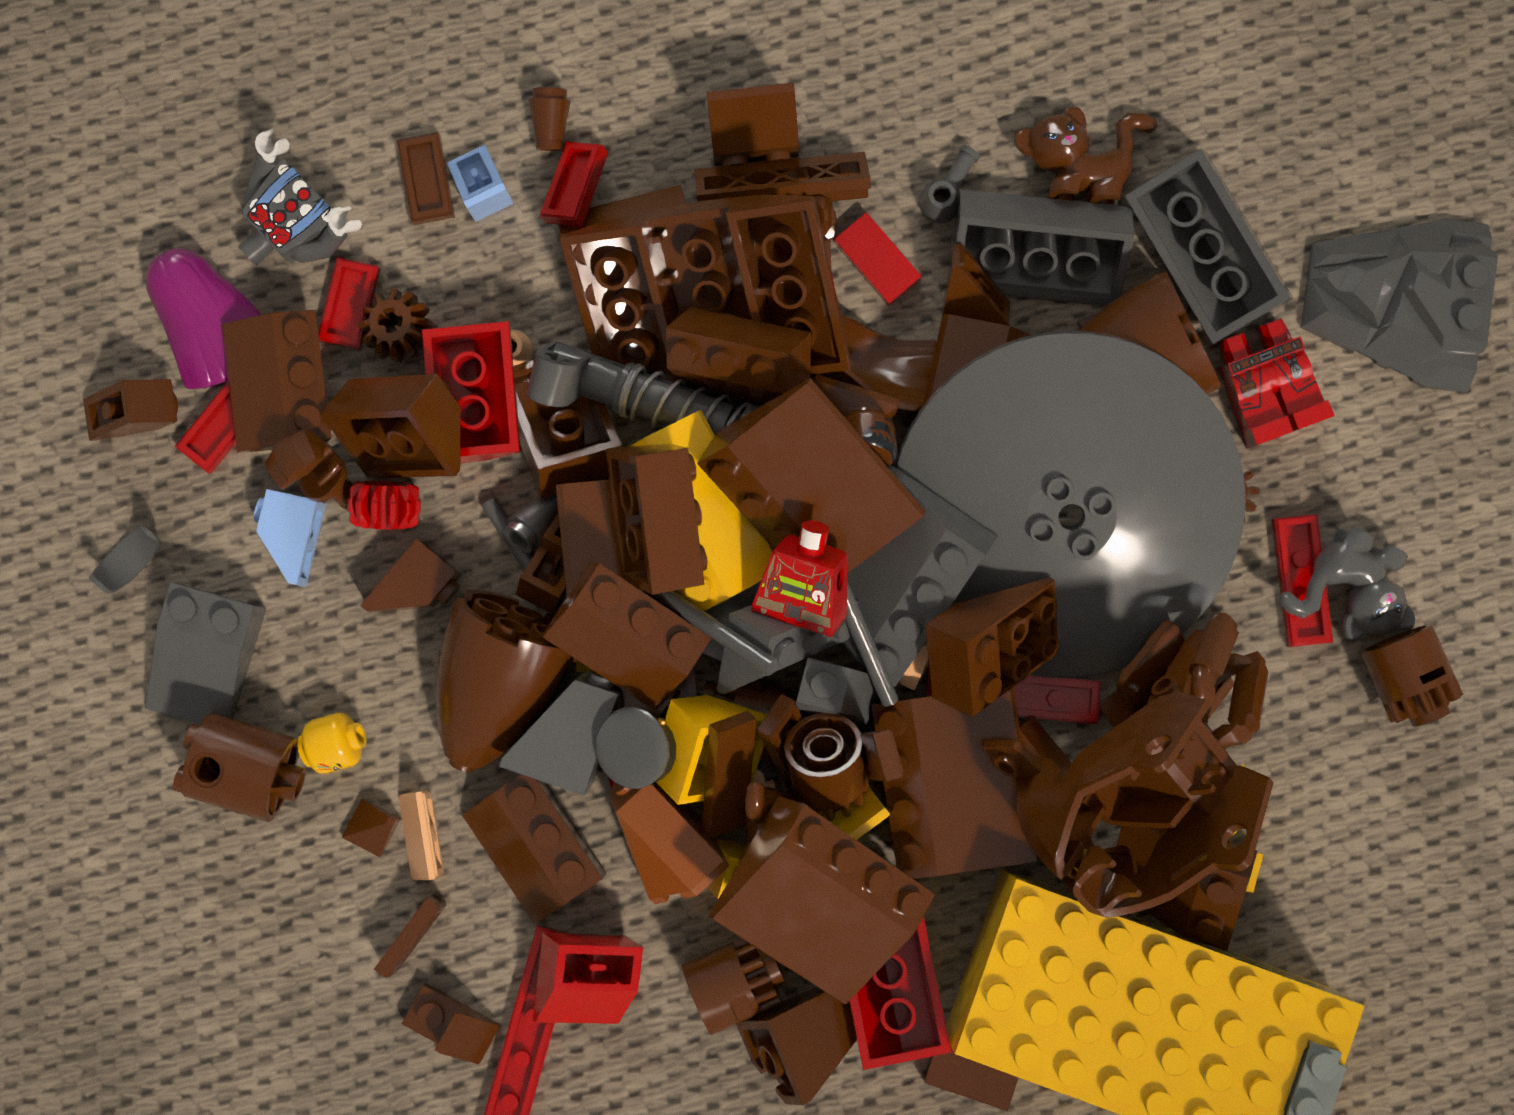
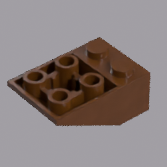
M1045 578L958 602L926 623L932 698L974 717L1059 653L1055 580Z

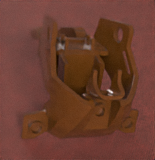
M1226 613L1216 614L1214 619L1207 623L1205 629L1194 630L1181 646L1173 662L1168 666L1165 676L1159 678L1151 688L1152 695L1149 697L1147 705L1082 750L1060 782L1058 780L1060 770L1051 758L1038 760L1018 740H986L982 746L992 757L995 767L1000 772L1010 777H1016L1017 815L1022 832L1030 847L1058 878H1063L1072 895L1090 913L1110 918L1146 910L1172 900L1218 868L1243 871L1252 863L1274 782L1266 775L1237 765L1228 754L1226 748L1248 743L1254 733L1260 729L1269 672L1265 666V659L1258 651L1246 655L1231 654L1239 632L1236 622ZM1235 675L1228 714V722L1230 724H1222L1213 731L1208 725V718L1211 707L1217 701L1215 693L1217 685ZM1101 820L1116 826L1169 828L1157 841L1149 861L1140 874L1137 873L1136 856L1127 846L1120 845L1102 849L1100 846H1094L1091 840V836ZM1239 829H1246V836L1243 842L1236 848L1227 849L1226 844L1229 837ZM1207 854L1206 860L1172 882L1173 876Z

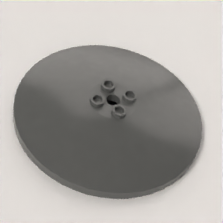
M1088 331L1039 333L1012 340L974 358L953 373L923 405L907 432L895 464V468L998 536L951 606L958 602L1045 578L1055 580L1059 653L1030 674L1033 676L1075 678L1098 675L1123 668L1131 663L1146 644L1150 634L1156 631L1165 620L1175 623L1181 634H1183L1209 607L1222 588L1235 560L1244 526L1246 499L1241 460L1232 433L1218 408L1204 390L1174 363L1133 341L1109 334ZM1070 504L1080 506L1083 509V517L1078 524L1065 526L1059 522V512L1063 507Z

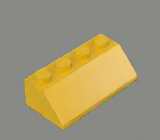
M699 410L639 440L631 446L675 444L687 447L689 453L694 458L696 479L692 481L694 499L698 501L702 513V523L698 526L699 542L704 547L707 555V569L703 571L705 585L680 589L679 591L682 597L703 611H706L760 582L774 548L697 464L715 436L702 410Z

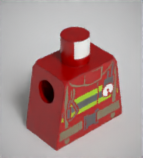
M814 520L804 521L801 525L800 536L786 535L771 554L751 606V612L829 637L835 634L847 615L848 555L844 550L826 545L829 527L826 524Z

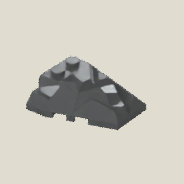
M1441 219L1311 244L1301 328L1349 352L1354 350L1375 360L1374 364L1384 369L1391 368L1412 378L1410 382L1423 388L1467 393L1477 370L1478 354L1485 351L1488 343L1498 260L1497 253L1491 249L1492 236L1489 225Z

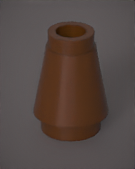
M555 87L533 88V98L528 99L536 150L562 151V142L571 100L567 99V90Z

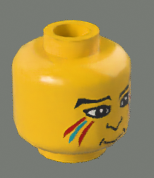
M337 712L313 719L305 724L302 734L298 737V753L305 766L312 768L319 774H329L355 766L361 759L362 748L366 746L367 738L364 728L360 723H355L345 713Z

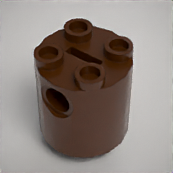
M210 713L204 717L201 725L192 723L187 730L183 748L189 751L185 764L181 765L176 772L173 790L181 792L184 797L270 822L278 814L285 799L295 802L302 790L306 777V768L297 766L299 756L298 738Z

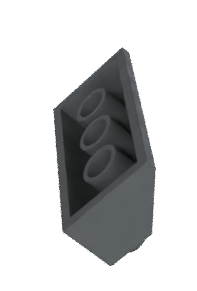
M1198 149L1125 195L1212 344L1294 299L1209 155L1203 149Z
M960 189L953 246L961 242L1006 296L1108 306L1119 298L1122 293L1135 235L1132 207Z

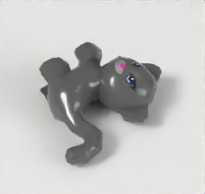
M1353 527L1348 532L1336 528L1329 544L1321 550L1314 560V573L1307 584L1306 599L1301 601L1292 592L1287 591L1283 592L1278 600L1289 614L1304 619L1319 611L1326 584L1346 583L1350 585L1351 589L1347 596V613L1341 620V627L1345 638L1355 640L1365 635L1372 637L1390 634L1395 630H1410L1415 625V615L1407 604L1404 588L1386 577L1387 570L1398 571L1403 568L1408 555L1391 545H1387L1383 550L1372 546L1374 536L1356 527Z

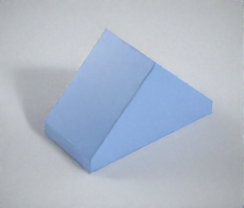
M485 145L447 162L462 200L475 222L513 204Z

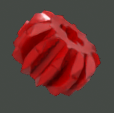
M365 480L364 482L354 483L350 487V495L347 500L350 523L356 527L376 530H404L405 528H413L418 525L419 514H421L419 487L413 483L396 482L393 480Z

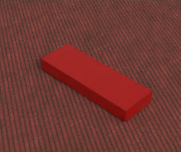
M1318 514L1274 518L1271 520L1280 595L1283 592L1290 591L1299 600L1303 601L1306 599L1307 584L1314 573V560L1322 550ZM1326 586L1323 591L1319 611L1304 619L1289 614L1282 607L1287 647L1333 643Z

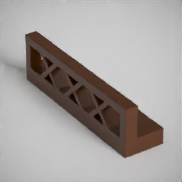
M865 152L694 169L697 202L757 195H820L822 197L826 196L832 201L868 198V189H871V178Z

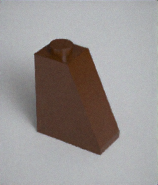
M818 987L784 1000L781 1004L736 1024L751 1062L761 1074L767 1072L773 1079L779 1082L780 1085L776 1086V1093L785 1104L805 1105L810 1102L857 1041L850 1002L848 1001L844 1004Z

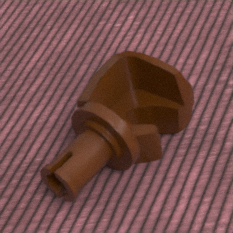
M306 429L281 438L275 444L271 454L264 463L279 488L284 490L295 481L300 480L301 492L311 501L323 502L331 498L343 509L347 510L350 487L354 483L346 478V464L334 449L318 435Z

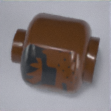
M861 407L850 412L845 417L846 420L885 465L889 467L897 457L895 425L891 418L871 407Z

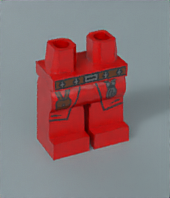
M1282 318L1256 328L1264 350L1252 354L1244 333L1219 342L1224 366L1218 368L1222 381L1224 380L1225 389L1246 449L1335 416L1329 401H1324L1313 375L1310 360L1303 350L1305 347L1301 336L1292 339Z

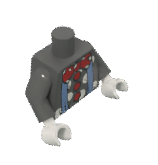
M273 129L258 134L255 140L258 154L250 174L243 201L245 207L241 213L256 230L238 248L256 266L274 249L290 264L295 261L306 263L330 258L347 238V233L356 232L361 229V221L358 219L347 222L346 215L352 209L351 206L332 209L284 158L279 161L277 155L287 152L290 146L286 138L278 140L273 146L271 142L272 135L274 134Z

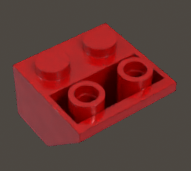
M543 933L533 1021L541 1023L618 1024L638 992L643 947L626 935Z

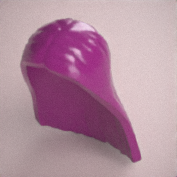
M173 248L155 257L148 266L145 276L146 290L164 327L184 387L188 389H205L226 382L228 376L221 325L261 314L239 290L202 256L189 249Z

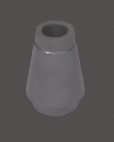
M557 495L540 499V496H538L508 518V526L504 529V534L514 547L525 553H530L534 548L538 549L540 547L543 535L558 513Z

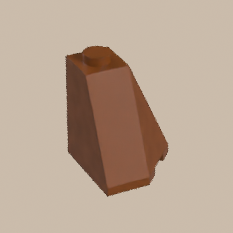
M615 782L613 783L612 788L608 791V795L649 900L654 904L667 902L670 895L678 893L684 898L698 896L730 866L716 838L710 839L701 830L702 818L688 805H678L656 782L640 789L626 788Z

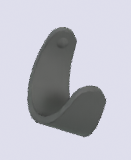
M143 524L138 525L99 563L89 576V579L107 594L120 590L131 582L152 560L160 546V540Z

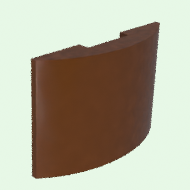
M757 195L699 201L616 218L584 227L559 237L592 354L623 365L631 362L644 365L647 373L651 375L657 371H662L666 380L674 383L678 378L667 368L666 327L687 309L695 307L811 332L810 375L845 371L852 368L815 197Z

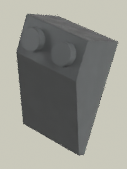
M170 582L157 624L145 709L201 724L204 717L210 713L233 719L267 608L188 585Z

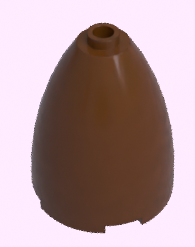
M1166 271L1153 276L1117 298L1088 321L1080 330L1109 334L1130 340L1156 352L1189 375L1207 395L1214 393L1215 390L1222 387Z
M466 590L463 598L457 596L444 634L436 681L438 731L443 752L450 759L449 764L453 768L463 772H473L474 769H482L502 756L540 718L553 700L573 663L572 656L541 637L554 618L553 614L546 613L543 620V616L538 612L519 605L520 600L491 591Z

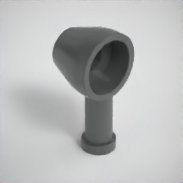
M966 145L961 147L960 155L945 179L933 180L923 188L920 194L919 205L923 215L930 221L946 223L956 217L960 195L958 188L973 164L977 163L981 157L971 147ZM937 191L947 192L950 197L949 200L944 203L936 201L933 195Z

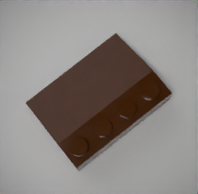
M811 378L718 431L697 462L700 468L774 549L786 535L800 536L801 525L804 521L814 520L826 524L829 527L826 545L844 550L847 553L848 573L920 520L926 512Z
M1013 687L974 717L932 698V695L898 700L891 706H883L882 703L872 705L875 731L890 729L893 732L904 772L901 778L887 782L883 781L887 809L890 813L889 822L896 867L914 879L1041 861L1030 847L1020 827L1016 806V777H1010L1000 772L995 767L992 757L982 747L986 740H1018L1022 744Z
M778 796L708 917L838 1001L846 1004L913 936L935 894L807 805Z

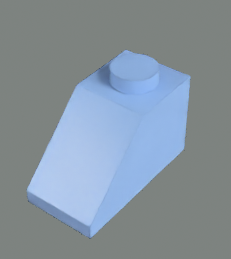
M266 489L265 497L259 498L254 511V522L258 523L256 532L287 582L306 587L326 504L311 501L305 497Z

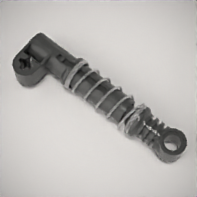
M553 341L536 351L526 392L527 396L533 401L553 407L568 406L583 396L611 406L614 414L620 415V417L624 416V418L630 417L631 421L636 419L637 416L652 421V428L657 427L658 424L667 427L702 410L714 435L721 429L759 408L758 405L754 406V404L745 402L737 407V405L731 403L728 395L716 398L709 395L706 387H700L697 390L688 388L684 379H678L674 383L668 381L662 371H657L651 375L647 373L644 365L634 362L623 365L558 341ZM744 407H747L744 412L739 413Z

